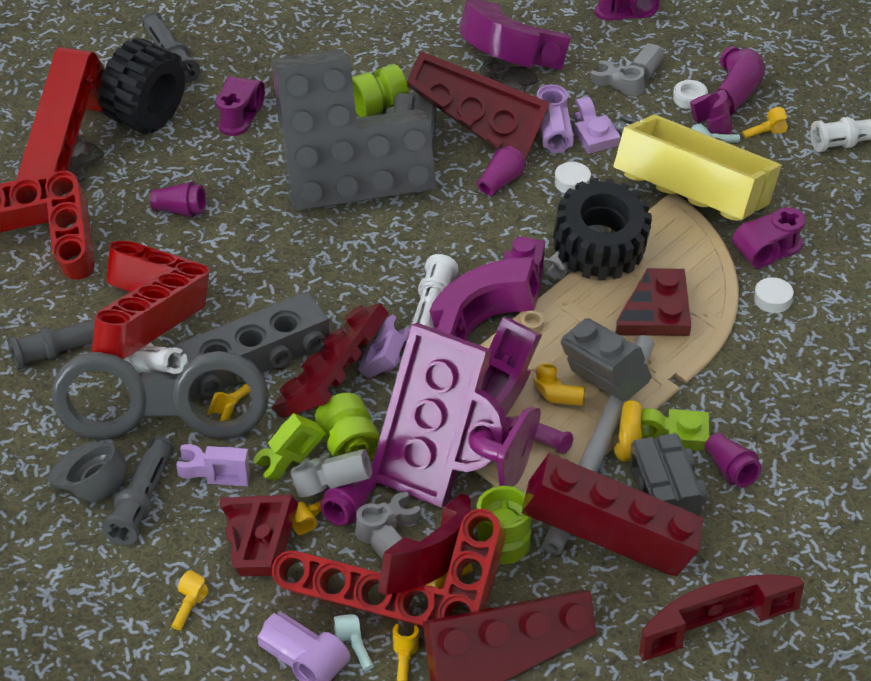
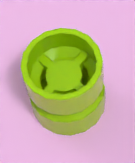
M396 64L375 70L374 76L366 72L352 77L355 109L360 118L381 115L383 109L394 107L397 93L410 94L406 78Z
M354 393L333 395L327 404L319 406L315 413V422L319 423L326 433L323 439L327 443L326 446L331 457L365 449L370 462H373L380 434L372 422L363 400Z
M505 485L493 487L485 491L479 497L477 509H487L493 512L504 525L506 535L499 564L515 563L523 559L529 552L531 545L532 517L521 513L525 492L516 487ZM483 521L477 525L476 541L483 542L492 536L494 531L492 522Z

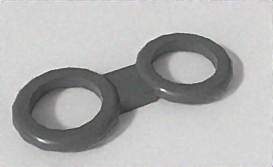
M215 351L200 354L187 362L183 367V371L178 374L167 372H140L139 374L132 364L116 355L91 352L77 355L62 365L53 379L51 399L56 414L69 429L87 438L106 440L121 437L134 429L143 416H180L189 428L203 436L228 439L242 436L258 425L267 412L269 392L265 377L254 363L234 353ZM217 369L237 374L250 387L253 398L252 404L246 413L233 420L219 421L204 416L192 404L189 394L190 386L198 376L206 371ZM93 370L109 372L120 378L127 386L131 397L130 407L125 414L115 420L106 422L90 420L79 414L71 404L68 392L69 385L73 379L83 372Z

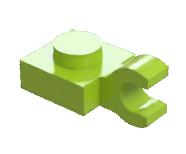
M642 409V438L653 437V439H656L661 435L676 433L679 435L684 448L705 451V443L709 438V412L669 409L668 416L665 417L656 409Z
M293 413L268 442L271 449L264 448L255 455L253 462L261 467L270 464L263 476L266 479L277 481L282 478L292 461L300 463L305 459L326 433L319 423Z

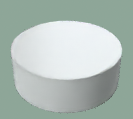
M695 80L681 81L674 87L673 101L679 107L691 109L690 101L708 94V89L704 84Z
M563 163L555 171V186L563 193L569 188L575 190V185L581 181L589 184L591 172L588 167L581 163Z
M765 278L757 283L754 301L760 309L770 313H780L786 311L792 304L793 288L785 280Z

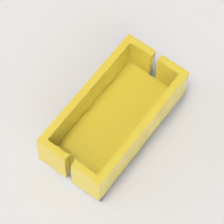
M654 114L642 119L641 122L637 121L624 127L613 167L624 171V175L629 179L636 181L646 180L655 184L656 189L661 192L680 194L687 197L688 202L695 206L712 207L721 211L720 214L723 217L739 221L755 213V210L759 211L770 204L782 164Z

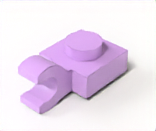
M590 97L575 99V104L580 112L574 113V117L578 121L575 123L574 133L586 152L589 154L619 146L621 136L608 116H596Z
M394 314L386 318L378 330L376 339L369 342L358 368V371L366 378H372L382 372H390L401 359L399 354L404 341L408 338L410 329L405 327L397 331L394 328L396 320Z
M181 445L182 460L190 461H177L176 466L179 477H206L207 484L248 487L250 478L248 449L207 446L206 452L203 453L196 445Z

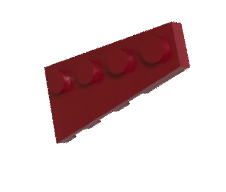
M420 51L407 80V87L497 150L503 149L505 146H512L522 153L525 160H527L550 105V102Z
M381 303L366 308L360 305L350 311L345 317L347 323L342 328L332 332L323 341L324 349L309 357L301 366L304 371L280 388L281 396L271 406L279 417L285 418L293 413L297 414L327 404L332 397L328 389L331 386L336 387L342 383L346 377L343 369L358 360L362 354L359 347L372 340L388 317L389 313Z
M584 589L423 621L430 681H506L596 635L591 591Z

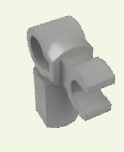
M647 43L629 66L619 65L614 67L613 63L600 60L598 63L599 72L594 70L590 72L591 82L599 86L610 85L613 89L620 90L628 96L641 95L645 91V81L649 80L663 62L665 57L664 51L661 46Z
M365 449L332 458L329 452L324 453L319 459L310 460V457L303 459L300 465L290 470L299 497L315 495L325 490L327 486L331 489L366 480L373 473L370 458Z
M400 492L394 495L391 503H369L361 506L357 511L355 535L361 542L371 544L372 549L382 561L384 552L402 539L401 535L396 531V526L412 525L420 519L421 508L419 506L411 509L403 508L408 505L409 494L407 492Z

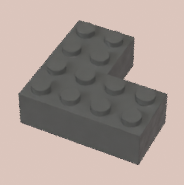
M343 49L271 59L288 197L295 211L437 189L430 120L422 109L356 118L350 58Z

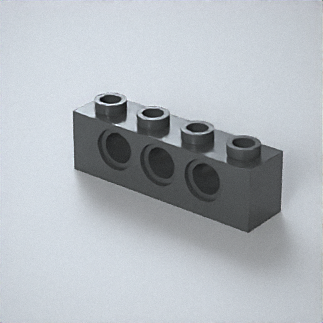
M306 291L168 348L176 347L182 349L183 351L180 354H186L187 362L200 354L215 351L238 354L254 363L258 370L263 373L273 368L284 367L290 361L306 354H314L321 351L325 347L323 341L330 335L329 318ZM221 369L206 371L191 384L189 391L191 401L194 402L204 397H212L220 390L240 382L245 383L242 377L231 371Z

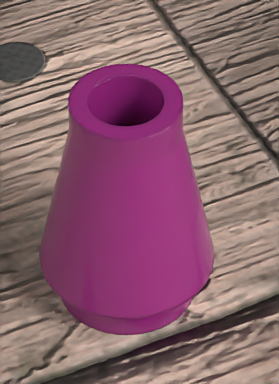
M512 146L497 149L483 175L476 182L478 189L492 197L498 190L523 175L526 160L522 153Z
M191 181L162 189H153L150 193V206L153 211H165L194 218L195 214H203L205 211V188L203 185H196L195 182Z
M715 433L707 439L704 447L705 451L711 456L728 484L744 488L756 481L762 467L758 455L754 451L728 439L722 433Z
M371 475L369 479L326 490L320 505L324 517L337 526L353 523L356 520L358 509L365 505L368 497L376 488L375 478Z

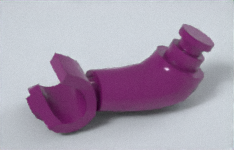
M735 46L726 48L721 54L720 65L728 71V74L717 91L690 101L693 120L697 124L707 120V128L711 134H730L732 132L731 115L756 90L765 75V65L760 54L752 49L745 48L740 50Z

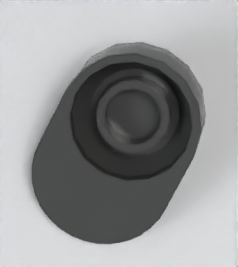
M87 442L68 452L53 466L48 475V482L54 488L69 489L76 497L86 502H100L110 497L121 487L128 469L125 458L114 444L109 442Z

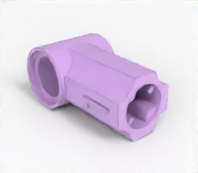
M545 85L537 91V98L550 102L549 109L540 127L543 148H547L551 153H564L568 147L573 146L574 141L567 108L568 93L561 86Z
M273 613L264 622L263 628L258 635L259 646L292 667V671L299 681H331L351 658L347 647L335 635L323 632L318 636L284 613Z

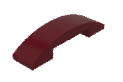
M461 493L444 506L441 526L421 542L403 537L384 552L379 593L389 595L419 588L437 580L448 572L461 523L465 515L471 511V501L468 495Z
M766 574L725 579L697 588L669 603L646 624L641 632L639 656L644 662L682 649L685 631L750 609L754 610L760 621L800 608L804 583L800 577Z

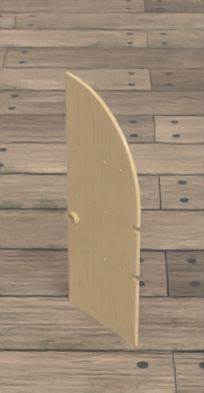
M668 194L649 209L648 213L652 215V222L646 250L639 265L635 264L632 272L629 274L622 272V277L617 279L607 276L606 281L598 280L597 276L592 275L590 279L582 277L583 272L579 270L575 273L571 272L537 299L534 311L521 312L512 319L542 334V337L528 366V369L532 370L529 378L506 417L520 416L524 409L535 406L541 410L539 423L562 432H571L574 438L572 447L563 455L559 454L555 448L534 440L525 471L519 482L513 486L525 492V494L528 481L548 453L579 465L611 395L571 371L567 360L568 356L564 353L560 342L562 337L585 318H590L615 332L616 321L647 268L685 269L691 331L690 336L646 335L652 338L655 343L647 361L652 378L630 400L639 402L642 405V409H659L679 391V387L671 382V380L675 377L687 384L714 359L727 341L736 320L739 303V285L735 265L724 241L715 228L695 207L679 195ZM493 334L480 346L489 349L495 334ZM640 335L620 336L624 337L626 341L635 343L636 338ZM542 363L553 364L557 368L556 377L564 385L585 386L584 406L548 402L534 385L533 378L536 376V367ZM615 433L606 455L615 447L616 443L620 442L619 434ZM493 461L482 469L474 470L495 487L499 486L497 462Z

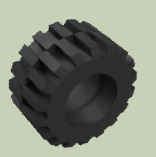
M133 38L132 41L128 40L123 43L122 47L117 48L113 53V57L108 60L100 78L101 84L98 87L100 97L98 102L99 106L102 107L101 111L103 114L139 133L148 134L149 132H156L160 126H164L174 116L177 107L182 101L187 79L186 65L182 61V57L143 38Z
M598 178L590 179L589 184L581 181L575 185V190L569 188L565 192L564 199H561L558 205L553 233V246L555 251H559L558 258L562 263H569V270L574 273L579 270L583 272L582 277L588 279L592 275L597 276L598 280L606 281L607 276H612L613 279L621 278L622 272L629 274L634 270L635 264H640L647 246L652 215L648 213L649 205L647 201H640L641 194L637 190H628L629 185L623 182L620 185L615 184L614 179L606 178L605 182H599ZM602 225L611 228L615 232L600 233L588 226Z

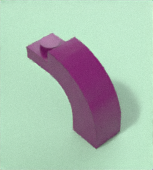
M466 0L459 25L461 36L472 46L496 58L529 68L532 67V64L562 70L571 40L569 34L536 28L517 22L504 15L500 10L499 4L482 0Z
M533 257L491 262L470 270L452 281L436 297L429 310L434 329L467 341L471 331L482 321L492 316L507 312L534 311L541 284Z
M502 318L489 347L492 352L481 390L496 399L504 410L505 416L513 407L532 370L528 369V366L542 337V334L510 318Z

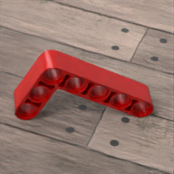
M61 46L56 49L16 180L68 170L85 109L102 112V107L99 106L98 102L100 97L98 87L101 84L100 78L105 68L95 52Z
M57 171L1 183L0 232L49 222L52 253L63 274L73 280L84 279L91 275L95 267L88 202L76 176L69 171ZM75 223L71 227L66 228L69 224ZM79 255L75 259L69 260L72 256Z
M124 240L112 242L109 248L106 281L110 285L130 293L95 314L91 351L113 354L126 359L203 309L206 304L209 268L201 263L136 242Z
M487 509L470 511L465 515L461 523L444 588L440 589L424 585L409 591L386 595L384 601L377 605L370 604L368 593L374 585L379 584L381 575L379 572L299 551H286L275 559L272 565V576L280 587L294 594L423 628V621L451 616L452 611L460 605H467L470 612L487 609L505 542L506 531L502 522L493 512ZM483 521L492 522L494 526L492 536L483 542L476 541L473 536L476 525ZM302 562L304 566L302 578L298 582L290 583L287 577L289 568L295 563ZM471 563L481 564L482 575L476 583L465 584L462 580L464 568ZM343 573L345 577L343 589L339 593L330 594L328 590L329 579L334 574ZM425 594L429 601L427 610L422 615L412 616L409 610L411 600L416 595Z

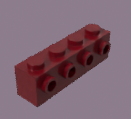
M551 453L547 454L528 481L521 512L524 515L672 576H678L698 553L704 519L681 507L674 506L643 491L629 487Z

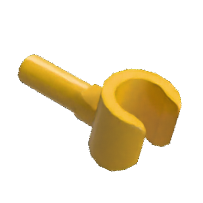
M782 107L772 108L767 113L768 121L742 131V136L747 139L763 132L771 131L773 134L786 132L788 125L785 109Z
M246 383L230 394L216 392L213 395L207 414L219 413L222 414L220 421L230 420L236 403L251 392L248 384Z
M322 500L309 506L304 502H298V508L292 525L297 535H303L316 528L317 519L315 516L321 512L320 505Z
M188 570L181 577L178 584V591L186 597L182 601L183 603L171 627L179 631L182 630L196 602L201 603L209 592L204 577L192 570Z
M399 624L393 627V649L398 654L397 681H408L409 661L411 660V655L415 654L419 648V628L417 625H414V633L410 636L399 635Z

